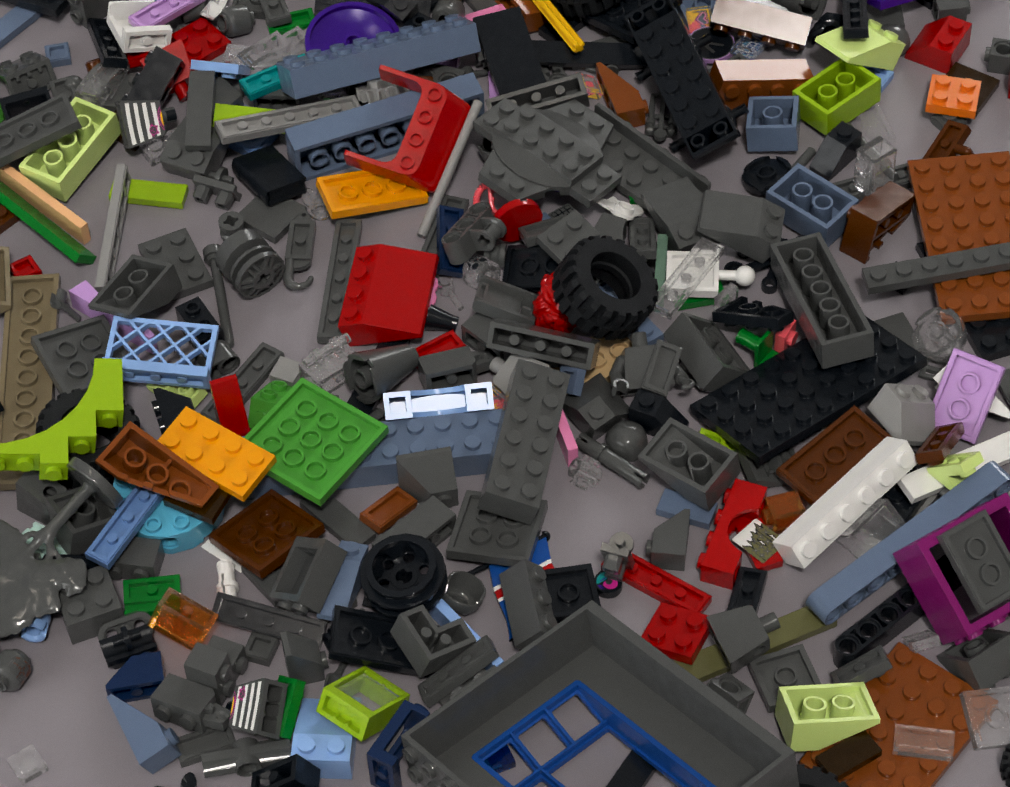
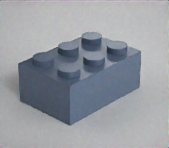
M799 163L766 191V200L785 209L783 224L801 235L820 232L828 247L845 232L848 222L846 218L847 212L852 205L859 203V199Z

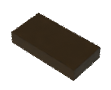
M864 730L816 756L815 763L822 768L823 773L828 774L830 771L837 775L839 781L882 756V749L868 732Z

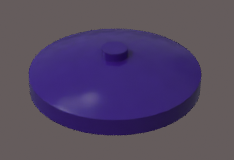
M354 1L337 3L320 11L308 25L305 35V53L313 49L328 50L330 45L344 43V45L352 44L356 38L367 37V40L372 39L380 32L390 31V34L399 32V28L386 12L376 6Z

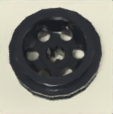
M407 533L389 536L376 543L365 555L360 569L361 586L372 608L384 616L398 618L400 613L422 604L427 611L433 609L444 596L448 583L444 558L437 546L423 536ZM427 567V574H421L420 570ZM382 582H388L389 586L387 588H384L380 584Z

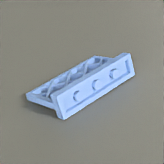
M114 316L106 354L102 358H112L113 351L123 345L129 354L123 358H112L122 359L123 381L210 389L209 381H211L210 375L219 334V325L136 317L128 319ZM119 325H130L134 331L122 338L118 333ZM150 327L157 328L160 333L150 340L142 333ZM175 330H183L186 336L174 342L169 337V334ZM202 332L212 333L211 339L203 345H200L195 339ZM139 335L144 344L132 350L127 342ZM165 338L171 346L159 353L153 345ZM191 340L197 349L185 355L179 347ZM148 348L155 355L148 361H142L137 356ZM173 351H176L182 358L176 363H167L164 359ZM202 353L206 358V365L195 366L190 360Z

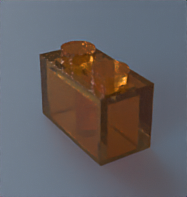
M169 587L157 604L147 626L192 651L196 642L204 644L219 615Z

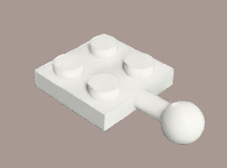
M667 251L666 297L718 298L719 280L736 281L741 286H749L756 277L753 268L747 265L740 266L737 270H719V252Z

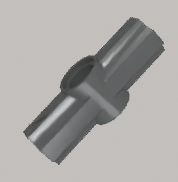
M245 737L236 740L229 747L201 751L205 778L231 773L250 777L253 772L291 756L290 740L282 737L279 740L269 739L263 741Z

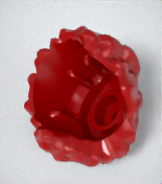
M554 272L550 275L545 274L540 283L541 291L538 292V297L533 301L532 314L536 318L535 326L571 333L577 326L575 324L572 326L568 322L569 318L565 314L562 315L559 310V303L555 302L553 295L555 291L552 289Z

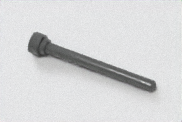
M210 244L204 247L203 257L205 263L211 267L220 325L224 332L225 342L232 348L234 346V338L223 275L215 262L217 250L221 245Z

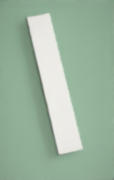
M1010 431L956 454L980 451L984 462L975 467L976 471L990 461H995L1000 466L1010 463ZM928 465L906 474L897 482L911 504L935 495L945 487L928 473L926 469L929 467Z

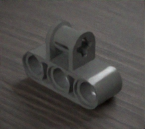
M479 202L472 205L441 239L449 263L451 265H460L467 262L477 251H491L495 247L496 241L506 235L507 228L500 219L494 217L488 202Z

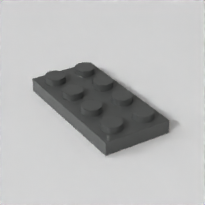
M65 92L0 123V168L82 128Z

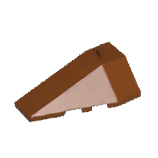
M131 421L128 422L95 460L97 465L118 480L199 508H203L220 487Z

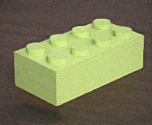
M76 96L70 103L82 128L29 153L18 166L21 174L52 197L64 202L70 198L121 134L115 112Z

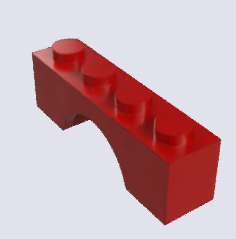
M735 478L732 488L726 489L723 498L725 506L723 510L718 509L714 525L717 526L715 531H709L706 540L707 551L706 553L701 552L698 559L697 569H701L700 581L733 590L742 562V552L731 543L729 538L735 532V525L761 518L767 502L768 487Z

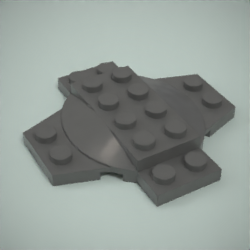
M504 98L473 121V130L491 141V149H493L479 172L478 180L509 202L515 199H520L521 201L532 199L535 201L545 197V192L554 190L559 191V195H570L590 208L621 183L622 175L602 163L604 157L602 150L613 132L614 125L576 99L542 110L534 109L527 103L519 107L507 98Z

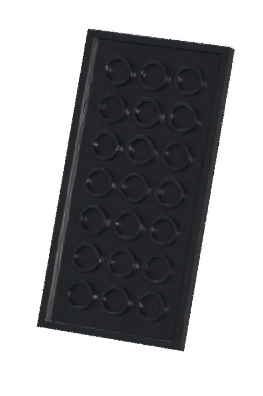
M866 317L874 331V356L822 369L806 337L690 405L691 414L758 465H762L837 420L854 405L858 407L878 394L885 383L897 384L927 366V357Z

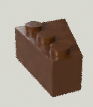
M889 181L884 186L878 187L871 195L865 196L858 204L852 205L846 215L848 222L839 251L866 264L870 260V251L874 247L879 250L883 245L881 239L887 233L892 235L910 216L915 194Z

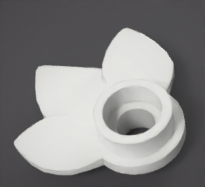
M614 196L609 199L601 198L597 202L613 215L627 219V222L628 220H634L637 216H642L644 213L643 208L639 205L618 201Z

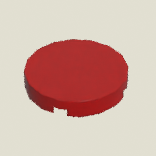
M515 199L499 208L494 216L500 219L507 228L506 235L500 239L508 242L522 240L518 232L519 227L542 221L543 214L538 204L532 199H527V201Z

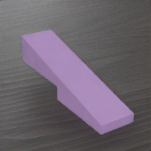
M86 280L69 290L73 308L90 318L104 314L112 326L113 317L116 315L89 309L88 304L95 298L98 292ZM119 325L118 333L122 337L134 331L130 325ZM149 328L142 332L148 340L155 336ZM139 335L130 340V342L137 346L144 344ZM155 343L153 346L158 351L157 343ZM149 348L146 349L147 352L154 355V353Z

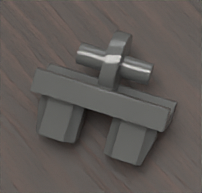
M221 166L217 172L210 171L208 177L194 174L192 181L196 187L193 198L196 202L207 204L211 194L217 195L214 204L216 207L227 211L234 201L240 202L242 194L237 192V186L233 185L234 177L228 176L227 168Z
M617 532L612 535L609 545L602 542L600 549L604 558L602 570L606 572L605 577L619 582L623 581L626 569L633 571L635 564L631 553L634 548V542L632 537L625 532Z

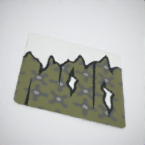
M754 519L732 540L761 563H764L777 552L772 541L779 535L758 519Z

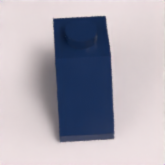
M161 651L143 652L140 655L131 656L105 685L107 696L112 694L126 703L150 699V696L165 679Z

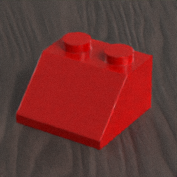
M949 15L926 24L906 52L904 58L947 74L969 46L972 23Z

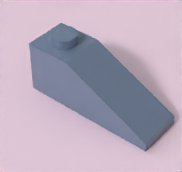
M341 540L338 547L347 551V555L320 614H317V618L332 621V610L335 605L352 607L361 588L360 569L364 557L368 553L369 545Z
M112 694L107 696L139 765L154 774L182 755L177 746L180 742L179 738L172 728L166 729L154 719Z

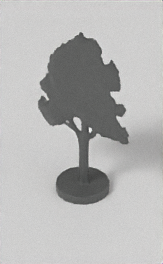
M75 456L70 459L67 468L82 486L45 527L39 531L26 532L23 535L17 528L0 519V638L8 637L11 634H19L23 628L29 627L35 617L41 618L46 614L59 612L61 608L59 591L61 589H65L66 596L70 597L80 593L86 586L87 568L84 560L71 557L62 558L54 547V539L57 532L85 500L92 494L99 501L113 509L118 508L124 501L119 492L100 473ZM34 538L31 543H26L27 539ZM45 543L47 552L43 560L35 559V551Z

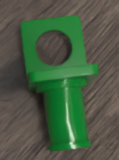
M743 327L735 338L736 343L754 352V367L778 354V352L772 349L774 332L767 330L762 337H759Z

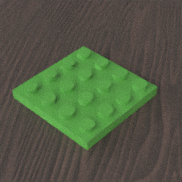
M301 377L244 438L276 456L277 462L266 475L315 504L322 506L389 433V429L384 423Z

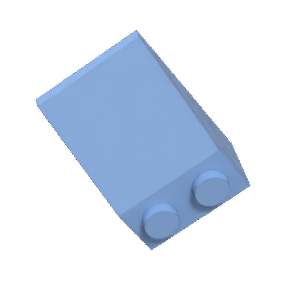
M303 698L293 733L291 756L298 754L320 769V778L352 780L357 738L316 712L320 699Z

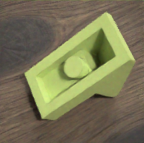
M980 451L948 455L943 463L929 466L926 469L932 477L951 490L976 472L975 467L984 462Z

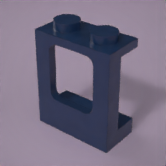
M404 700L367 752L371 785L375 787H402L399 762L404 757L402 753L404 747L401 735L430 715V712L421 704H413ZM404 724V729L402 733L395 741L391 749L387 752L386 748L389 746L391 741L394 739V737Z

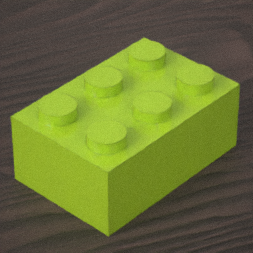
M840 58L794 89L792 96L799 95L801 119L826 136L841 121L845 123L850 122L880 101L881 78L862 65L850 64Z

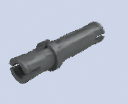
M585 432L579 434L582 440L576 438L575 441L578 449L591 456L596 464L601 463L639 489L645 486L642 482L647 484L650 474L645 473L611 451L609 445L605 443L600 444Z

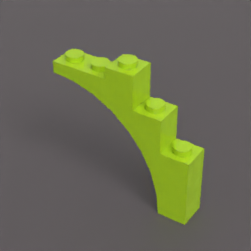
M94 358L93 376L88 389L78 405L64 419L47 430L28 438L0 443V471H39V480H68V453H95L96 427L113 428L123 426L122 359Z

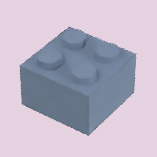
M799 95L749 97V112H747L746 120L748 152L798 151L801 121Z

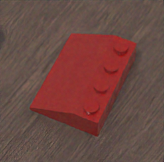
M384 244L356 247L338 322V328L350 347L422 338L439 261L438 254Z

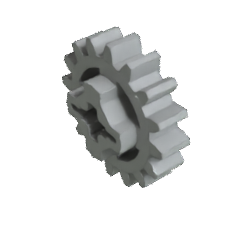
M381 78L369 80L366 83H359V86L355 87L357 99L362 103H373L410 91V89L383 81Z

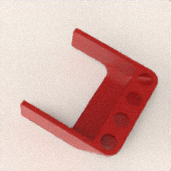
M380 65L379 73L381 80L421 93L420 99L394 159L388 162H381L345 150L343 154L347 165L434 193L471 106L438 83Z

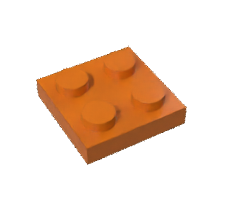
M932 74L925 112L975 119L982 81Z

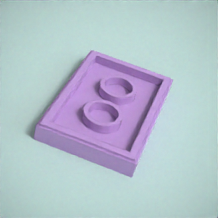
M954 348L933 399L935 403V427L962 422L965 433L960 439L976 444L1006 368Z

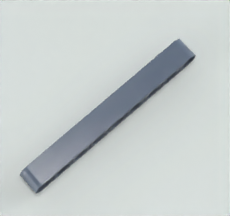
M995 461L986 463L813 591L806 600V606L825 625L834 623L902 572L892 553L973 508L1006 492L1008 493L1010 491V475Z

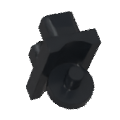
M148 624L128 631L126 626L120 628V634L99 641L108 668L112 667L115 670L121 668L131 656L140 655L143 652L158 651Z

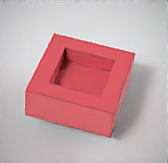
M794 319V322L785 326L782 331L776 332L774 351L780 353L796 343L798 338V332H796L797 320Z

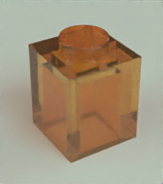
M794 490L765 497L761 518L764 524L769 526L776 534H781L806 511L798 491Z

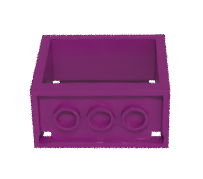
M1007 492L973 508L892 553L942 645L954 641L957 646L967 640L970 641L982 635L985 629L1006 621V617L1010 616L1009 598L969 621L929 550L931 547L939 544L936 536L979 511L986 509L1010 553V497Z

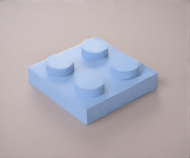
M191 59L190 69L215 71V77H218L219 72L222 73L221 78L242 79V75L250 76V66Z

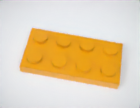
M364 170L316 178V187L331 219L428 203L429 196L426 191Z
M187 406L157 440L219 485L221 490L245 502L277 462L274 454Z

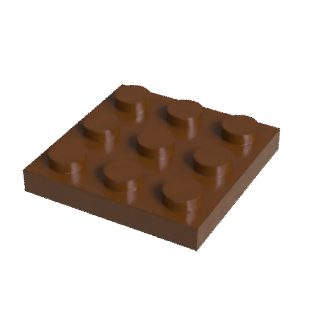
M270 489L210 533L208 537L211 544L260 579H263L285 562L296 536L318 538L326 530L322 522L273 489Z

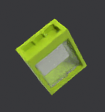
M362 666L325 686L316 712L362 742L383 730L403 701L409 700L410 694L367 666Z

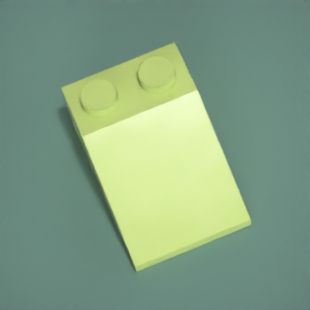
M872 19L868 20L869 38L844 39L843 26L816 36L815 42L847 63L891 71L894 70L906 45L898 40L899 36L889 30L884 31L881 29L882 24Z
M864 682L781 686L778 688L774 715L787 746L795 752L821 750L880 724L881 718Z

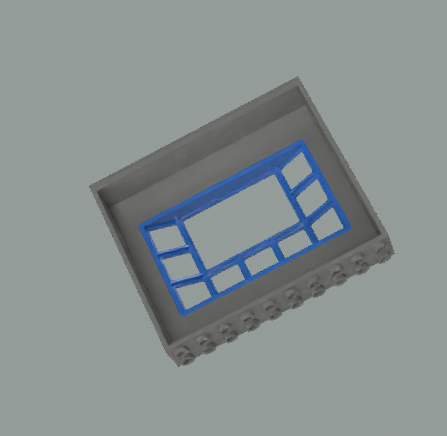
M593 600L401 735L404 747L402 753L409 766L407 773L415 784L420 783L424 787H534L540 782H544L548 787H565L551 774L608 732L678 787H799L796 755L793 749ZM574 696H578L599 722L597 726L576 741L571 738L552 714L554 710ZM545 720L566 748L541 766L520 741L519 736L539 721ZM508 744L515 749L533 772L515 786H512L484 762Z

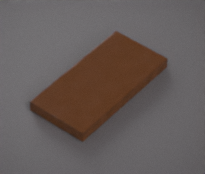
M854 405L778 467L776 475L812 506L884 438L892 436Z

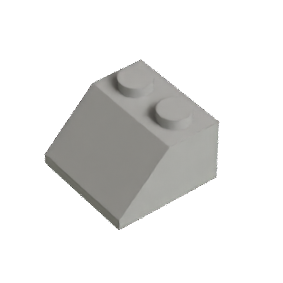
M885 383L867 407L893 438L907 440L909 445L922 446L935 429V403L929 398L928 391L920 385Z

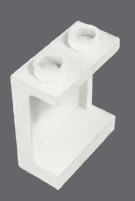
M155 0L109 2L106 22L123 53L149 52L150 50L154 51L156 46L163 48L171 44L173 30L170 25L133 27L128 22L130 15L155 2Z

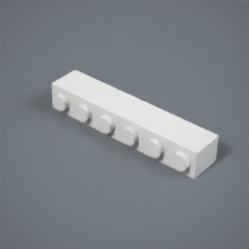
M888 436L884 438L772 541L786 564L805 569L917 465L915 453L908 441Z

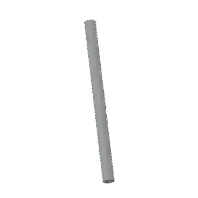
M474 100L419 227L417 235L421 238H426L437 214L436 209L442 202L473 129V121L477 119L483 103L479 100Z

